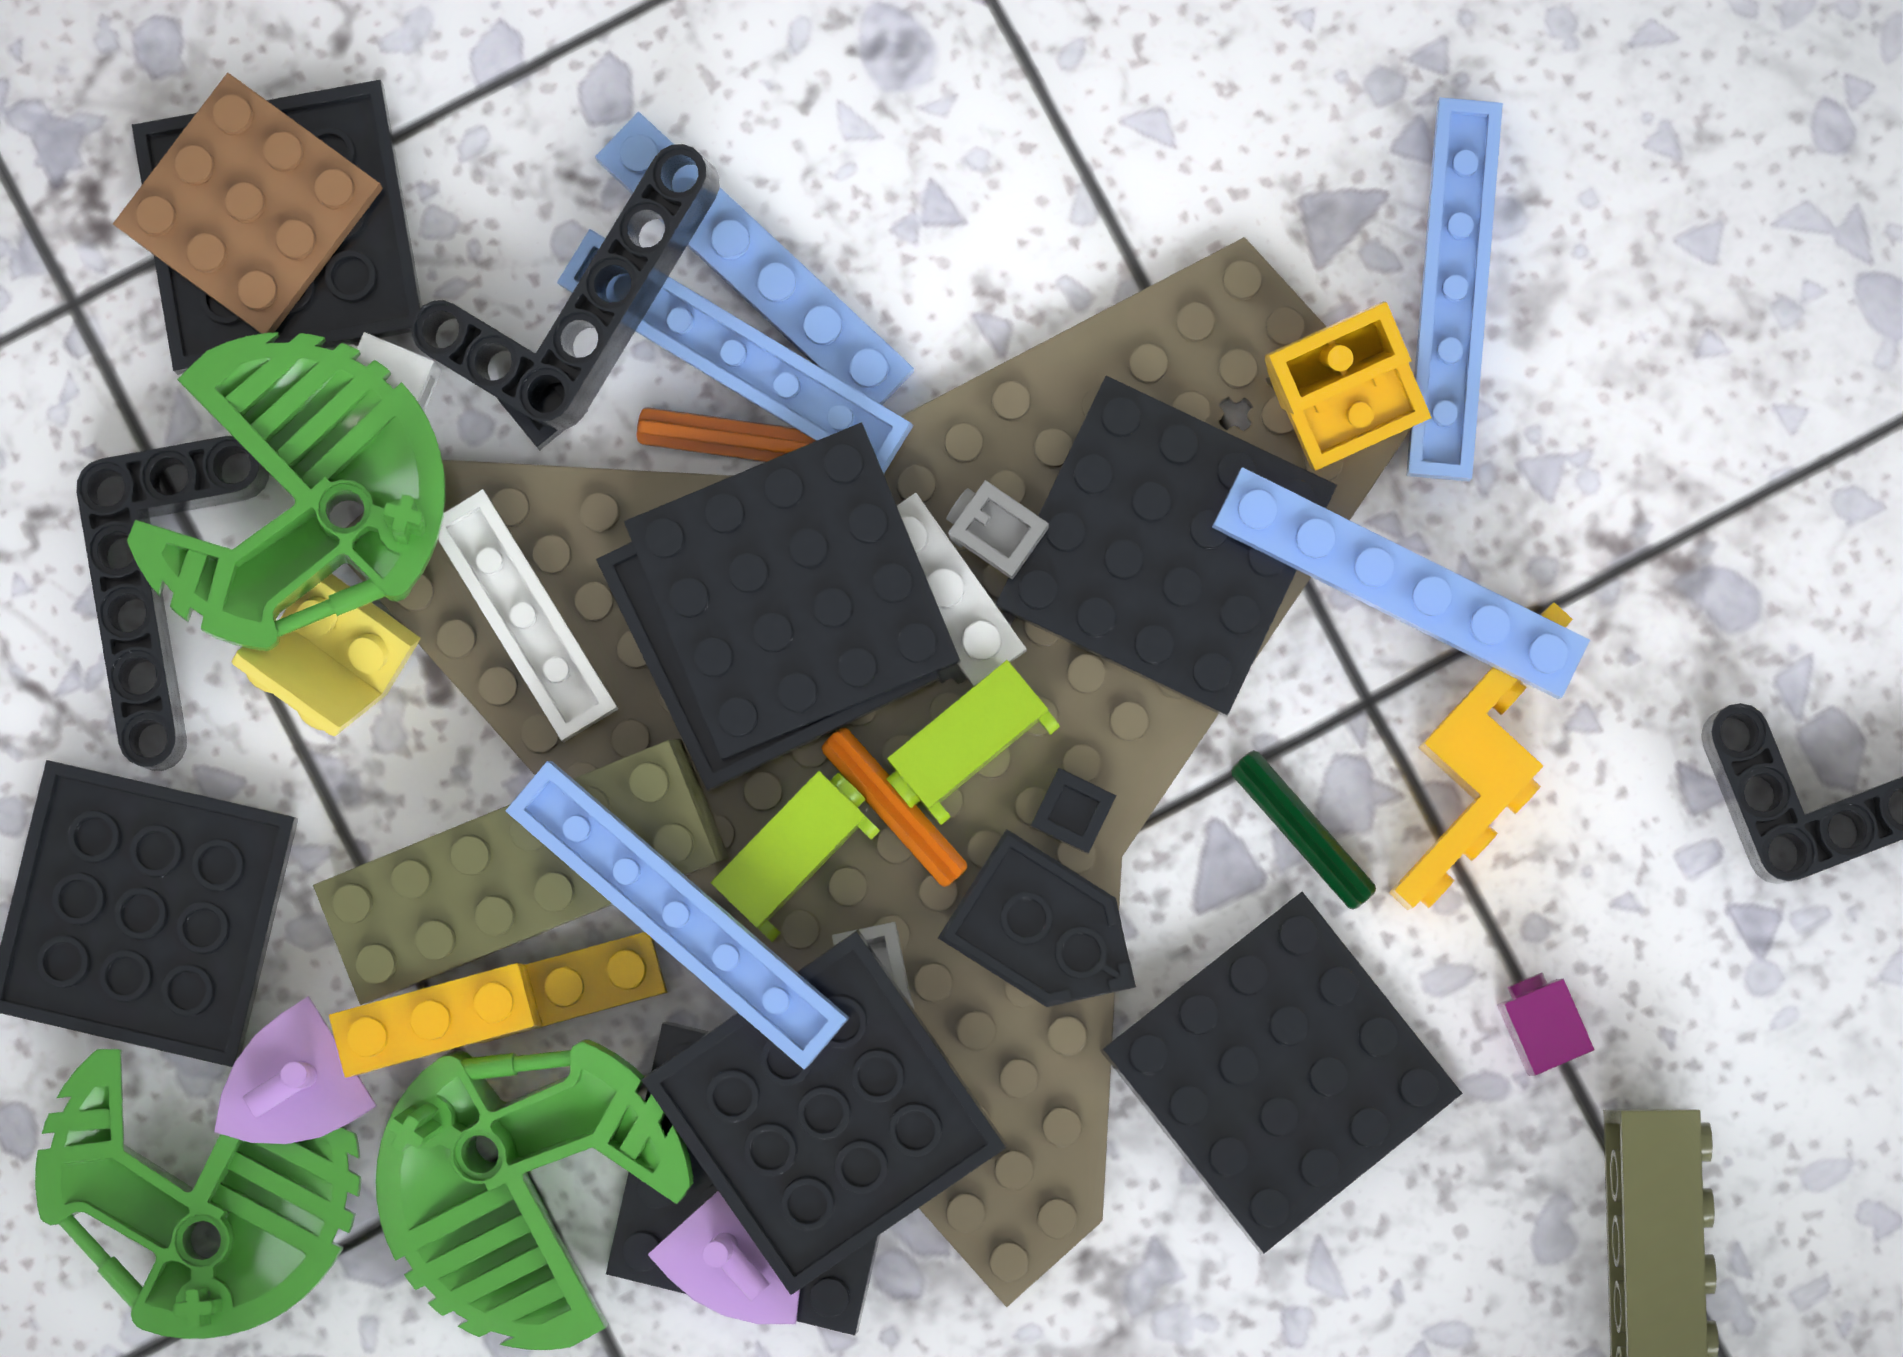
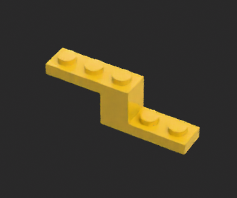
M1555 602L1541 614V616L1565 628L1573 620ZM1494 667L1484 675L1418 747L1474 800L1389 892L1407 910L1414 908L1419 901L1430 908L1455 881L1446 873L1463 854L1473 861L1498 834L1490 826L1506 807L1516 814L1541 787L1533 777L1543 768V765L1487 714L1493 708L1502 715L1527 688L1520 680Z
M646 932L533 963H515L329 1014V1019L344 1076L349 1078L473 1043L483 1044L668 992L654 940Z

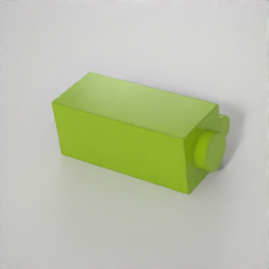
M1006 660L887 758L888 763L895 772L886 779L910 808L920 801L939 824L942 825L951 817L940 804L944 799L1038 722L1050 735L1060 728V725L1041 699L1011 663Z
M818 771L710 883L773 942L781 932L769 920L858 828L871 840L880 830L858 809L866 798L838 772L829 781Z

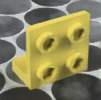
M331 573L309 592L288 606L280 619L328 600L329 595L350 586ZM371 602L337 616L333 614L280 636L279 644L272 650L263 651L242 647L237 650L231 662L246 674L248 680L255 687L265 692L273 693L295 709L306 724L315 729L325 731L331 736H336L388 694L421 638Z

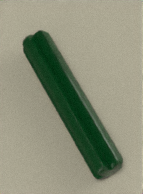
M1255 750L1248 752L1232 767L1231 774L1348 908L1352 910L1359 908L1375 893L1376 886L1259 752Z

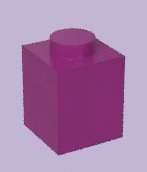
M1543 972L1508 986L1507 989L1511 999L1497 1004L1528 1076H1536L1595 1050L1564 978L1547 983Z

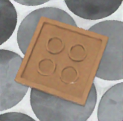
M227 72L113 222V225L260 334L274 333L383 187L367 173Z

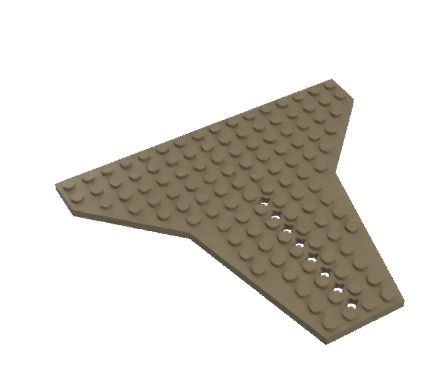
M1243 237L902 415V418L911 422L914 426L890 463L884 476L896 505L917 493L948 538V532L954 525L946 520L951 508L967 488L976 493L985 480L1038 516L1105 376H1109L1337 484L1326 509L1350 520L1411 428L1315 471L1310 468L1286 410L1281 408L1273 387L1266 381L1269 374L1265 363V355L1325 328L1326 325L1254 246ZM1226 400H1230L1235 405L1241 401L1247 403L1251 408L1246 415L1247 420L1251 424L1249 428L1242 431L1236 425L1231 426L1228 430L1221 427L1219 421L1222 419L1224 411L1220 404ZM442 460L446 493L444 513L482 489L486 492L614 700L618 710L568 741L562 742L439 540L430 561L421 577L412 587L409 596L401 601H390L383 597L379 599L399 623L421 638L418 643L420 647L534 775L537 774L547 761H553L574 779L664 741L682 739L596 559L632 542L624 524L625 520L729 478L732 475ZM364 512L360 514L346 528L355 526L358 522H360L361 518L364 515ZM951 542L996 605L1009 577L966 547L960 548ZM348 564L362 581L367 580L351 564ZM1296 571L1255 660L1311 576L1301 571ZM1016 617L1010 626L1027 651L1013 660L1011 665L1049 709L1048 711L1059 723L1060 728L1050 735L1039 722L940 803L951 816L942 825L939 824L920 801L915 804L967 863L966 871L949 886H941L870 805L864 801L858 809L866 815L880 832L871 840L858 828L769 920L781 932L771 942L710 882L818 771L829 781L839 772L823 754L821 748L823 743L837 730L709 792L686 748L729 856L728 859L686 875V877L797 972L834 946L832 935L891 922L896 923L908 987L915 1012L1007 1143L1006 1149L919 1207V1209L1006 1307L1103 1221L1111 1064L1101 1053V1050L1111 1043L1113 1038L1115 992L1045 1007L938 939V936L1006 829L1114 896L1119 910L1122 856L1218 716V713ZM952 678L944 683L936 681L843 727L849 729L883 769L891 775L895 770L888 763L887 758L971 690L973 686L968 678L960 684ZM1058 768L1117 795L1089 854L1081 852L1030 827Z

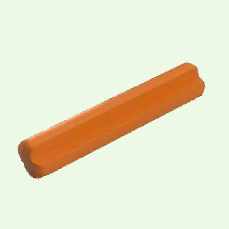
M649 407L641 410L637 424V441L642 445L761 462L770 461L815 442L809 436L792 427Z
M843 727L837 730L823 743L821 747L823 754L846 780L866 798L865 801L941 886H949L966 871L967 863L916 805L910 808L887 781L886 778L890 775L849 729Z

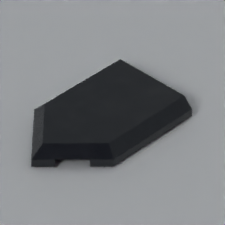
M1006 829L938 936V939L1045 1007L1136 987L1116 898Z

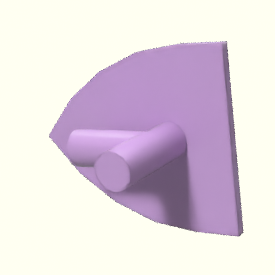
M309 996L278 1015L255 1034L237 1058L221 1093L215 1133L250 1143L289 1144L320 1138L350 1124L377 1107L358 1075L345 1078L334 1035Z
M719 1191L648 1254L664 1274L690 1298L723 1316L755 1324H796L800 1289L792 1295L789 1294Z

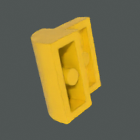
M1385 301L1265 355L1267 371L1282 409L1286 410L1310 468L1315 471L1432 418L1410 368L1409 362L1412 361L1389 306Z

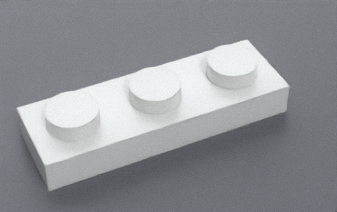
M914 493L897 505L961 660L958 666L974 687L1006 660L1011 663L1025 653L1027 649L917 493Z

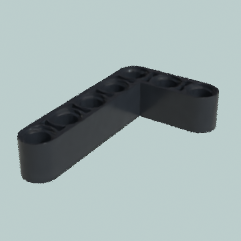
M685 144L670 145L662 149L655 156L536 353L457 305L445 300L431 301L423 305L415 314L411 324V331L416 346L429 357L546 427L554 430H564L576 425L584 417L715 201L720 188L719 175L715 167L693 147ZM685 165H696L698 168V178L692 188L685 192H674L672 180L675 173ZM653 219H662L665 224V232L662 239L652 247H641L639 234L642 227ZM628 273L631 277L629 294L618 302L609 303L606 297L608 283L613 277ZM457 319L459 324L457 339L451 345L439 348L436 343V334L439 327L445 321ZM587 328H595L598 333L596 348L591 354L576 358L573 351V343L576 336ZM509 350L512 360L509 372L498 380H491L488 374L490 360L495 354ZM561 382L565 395L562 404L556 410L544 413L540 406L542 392L547 386Z
M233 436L217 437L98 459L89 463L81 471L77 479L76 493L118 744L122 754L131 763L152 771H164L174 767L183 758L187 749V736L163 593L159 597L153 590L134 558L128 566L121 569H112L108 562V551L116 540L128 538L135 520L151 524V517L244 501L257 496L265 489L269 480V473ZM236 453L248 454L251 460V469L248 476L235 484L224 482L222 466L225 460ZM172 465H185L188 472V481L185 487L174 495L162 494L160 489L162 473ZM121 476L125 483V492L122 499L112 506H101L97 498V490L100 484L108 477ZM140 599L146 608L145 620L138 629L124 632L118 623V613L126 602ZM141 662H151L157 672L154 686L146 693L141 695L134 694L128 684L131 670ZM161 724L167 734V744L159 755L151 758L145 757L139 748V737L147 726Z
M1742 703L1729 705L1712 714L1703 725L1701 734L1703 748L1751 867L1757 876L1766 882L1781 884L1800 880L1903 840V825L1892 818L1888 808L1889 799L1892 794L1897 790L1903 791V776L1804 814L1769 724L1759 710L1751 705ZM1726 718L1739 719L1749 729V744L1744 751H1733L1725 746L1721 740V725ZM1752 777L1763 778L1773 789V803L1765 812L1753 809L1745 799V786ZM1837 813L1848 816L1856 825V840L1847 849L1836 845L1829 836V823ZM1777 836L1786 837L1793 842L1797 849V862L1788 872L1777 869L1769 859V846Z

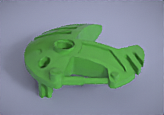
M278 332L245 336L228 341L207 350L177 379L295 499V504L234 549L135 520L127 539L138 567L158 596L161 597L165 584L173 592L170 607L177 615L189 622L192 612L195 610L203 616L200 628L203 632L230 644L254 650H272L279 644L280 636L333 614L337 616L383 597L390 601L404 600L409 596L412 587L421 577L432 557L444 518L446 493L442 456L431 424L416 398L402 382L393 389L386 382L391 376V372L378 361L374 360L366 367L356 361L361 355L359 350L344 343H340L334 350L322 348L321 346L326 341L325 337L299 333L289 343H274L279 337ZM344 501H355L364 508V515L360 522L349 528H341L331 523L330 513L337 504ZM343 564H351L367 579L329 595L328 600L276 621L280 612L309 592Z
M589 1039L578 1042L572 1046L571 1050L517 1056L515 1053L472 1057L468 1052L455 1050L438 1058L409 1085L397 1102L381 1140L376 1169V1198L382 1229L395 1261L405 1256L412 1269L406 1272L404 1276L415 1290L425 1286L435 1296L428 1304L436 1312L444 1316L453 1311L466 1319L458 1325L459 1328L477 1337L490 1332L510 1336L501 1342L500 1345L526 1350L570 1348L609 1325L560 1238L527 1172L594 1148L677 1204L684 1198L694 1183L686 1143L673 1125L667 1136H665L661 1127L665 1113L652 1094L647 1102L639 1095L643 1084L642 1079L645 1076L633 1065L615 1052ZM570 1066L569 1076L508 1102L501 1100L486 1080L487 1078L518 1075V1072ZM477 1136H485L495 1143L498 1149L497 1162L487 1161L479 1154L476 1148Z
M97 1049L75 1070L59 1092L57 1098L71 1097L63 1112L49 1113L44 1123L42 1134L54 1133L51 1148L40 1149L37 1152L35 1190L40 1219L50 1226L59 1224L96 1264L99 1268L97 1272L132 1309L131 1318L136 1327L147 1332L182 1339H207L228 1336L267 1323L304 1299L322 1281L343 1250V1247L333 1242L338 1229L350 1233L353 1227L356 1213L345 1208L347 1193L349 1192L357 1197L360 1196L361 1176L349 1169L347 1153L358 1159L360 1158L357 1134L343 1126L320 1138L289 1144L250 1143L220 1134L193 1189L174 1175L124 1145L122 1050ZM84 1212L155 1254L156 1261L143 1287L115 1256L110 1257L74 1217L76 1214ZM202 1221L213 1224L219 1231L221 1238L218 1251L210 1258L197 1254L191 1243L192 1232Z

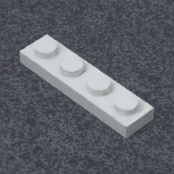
M482 489L446 511L438 540L561 741H568L618 710L614 700L486 492Z

